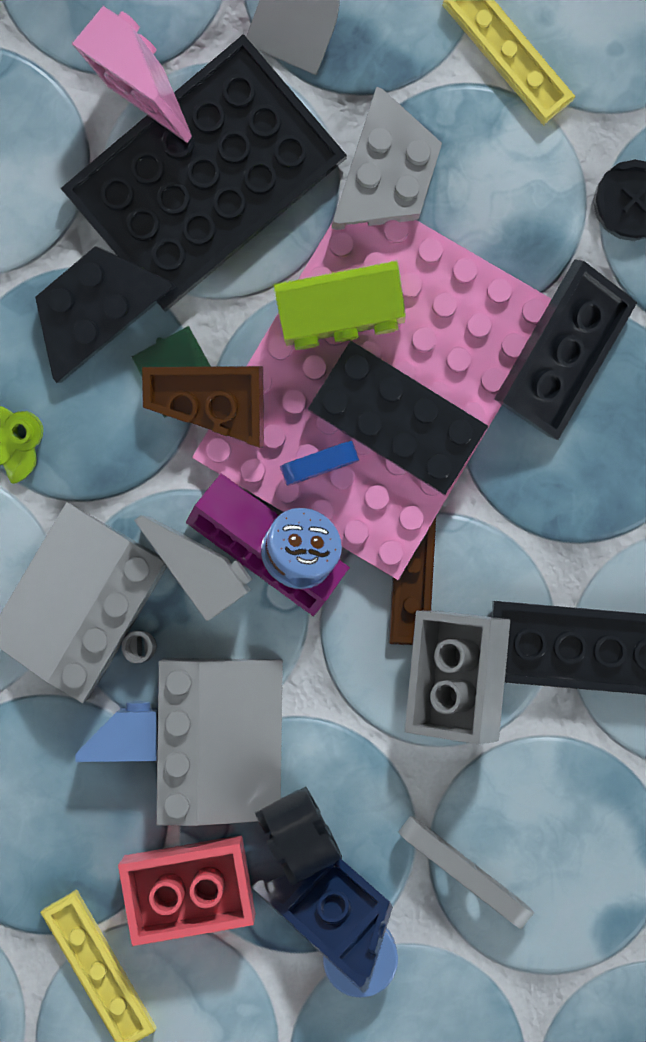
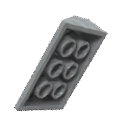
M66 502L0 614V649L47 683L81 703L90 699L167 565L158 554L73 504Z
M163 658L159 661L156 825L201 826L257 822L258 819L255 812L281 799L283 660Z

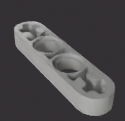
M410 816L398 831L407 842L518 928L522 929L534 914L533 910L415 817Z

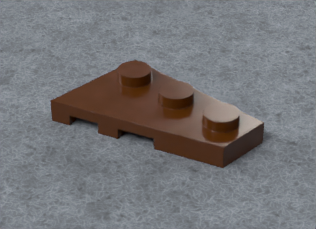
M263 366L142 367L143 408L207 428L224 436L233 437L258 448L264 447Z

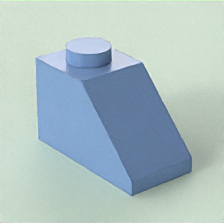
M149 701L126 702V709L118 710L75 754V762L157 761L158 708H150Z

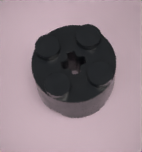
M307 787L296 790L255 812L265 834L272 833L269 835L270 839L267 840V844L277 863L283 860L286 861L281 865L292 886L342 859L339 847Z

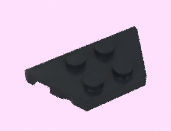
M93 247L35 296L54 381L62 383L177 286L172 281L145 270V268L126 261L101 247Z

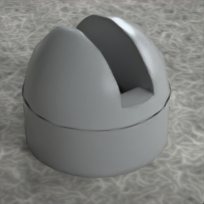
M146 631L131 632L123 639V655L132 663L146 662L156 653L157 644L155 638ZM141 636L145 641V656H142Z

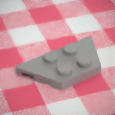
M376 87L333 219L332 229L341 230L345 228V225L368 222V226L385 224L390 220L405 222L419 219L442 142L382 88Z

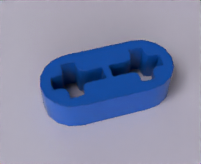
M349 441L280 466L286 486L353 464L359 461V457L353 441Z

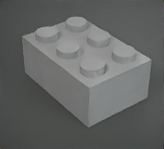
M416 611L405 733L473 744L499 741L510 619L443 611Z

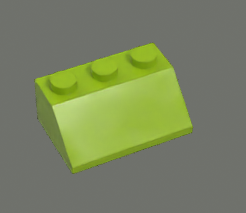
M398 261L273 284L286 346L294 344L295 350L316 347L319 345V339L334 337L335 342L354 340L359 338L358 332L374 329L376 335L387 334L399 330L398 324L405 323L406 314Z

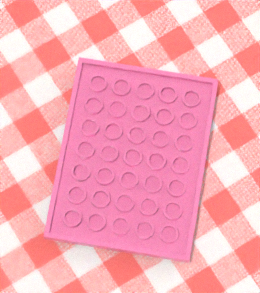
M390 220L385 224L368 226V222L345 225V228L341 230L332 229L331 223L299 279L398 261L406 314L405 323L398 324L399 330L387 334L376 335L374 329L358 332L359 338L350 341H353L485 423L489 428L502 406L494 398L549 305L551 298L417 220L405 222ZM278 312L247 366H263L264 447L258 448L247 444V442L208 430L192 458L218 474L222 473L240 487L282 512L294 508H307L323 514L338 530L343 548L398 580L480 441L444 496L308 411V407L350 341L335 342L334 337L319 339V345L316 347L295 350L294 344L286 346ZM353 441L359 461L317 477L286 486L280 469L281 465L321 450Z

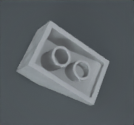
M141 515L134 520L206 621H209L251 591L247 583L252 578L239 560L232 563L224 555L151 517Z

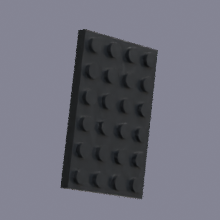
M244 34L174 92L192 135L188 142H185L147 115L60 188L118 257L145 268V270L164 279H168L177 286L158 302L165 312L347 159L345 152Z

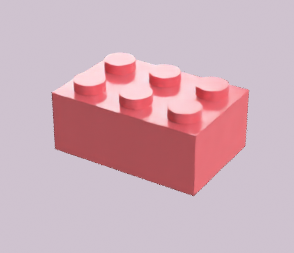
M242 835L124 855L118 864L132 946L254 925L256 912Z

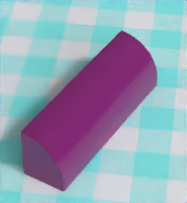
M220 473L194 505L185 523L235 560H239L242 565L314 617L350 567L339 560L324 581L306 589L288 587L277 581L268 572L263 563L261 546L265 534L279 515Z

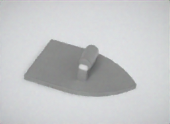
M259 0L246 37L257 50L317 75L338 19L340 0Z

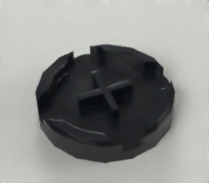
M634 159L618 163L604 174L596 187L593 201L596 218L607 232L618 239L629 241L646 239V161Z

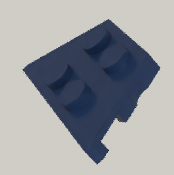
M342 859L293 886L286 875L267 883L261 880L252 886L254 891L356 987L363 993L367 991L393 908L389 900Z

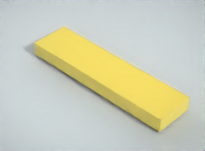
M443 0L442 6L542 125H545L575 99L576 96L495 0Z
M76 889L42 909L40 912L113 1040L115 1042H138L155 1032V1023L78 890Z

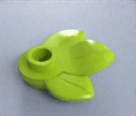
M0 406V465L3 464L8 479L12 484L24 480L36 466L35 447L40 444L44 430L42 422L35 414L29 411L13 413L7 408ZM20 424L26 428L27 434L25 438H21L18 434V426Z

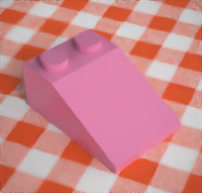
M102 6L72 45L110 89L182 140L188 142L192 135L166 72L153 55L157 49L149 40L137 33L140 26L123 11L116 15Z

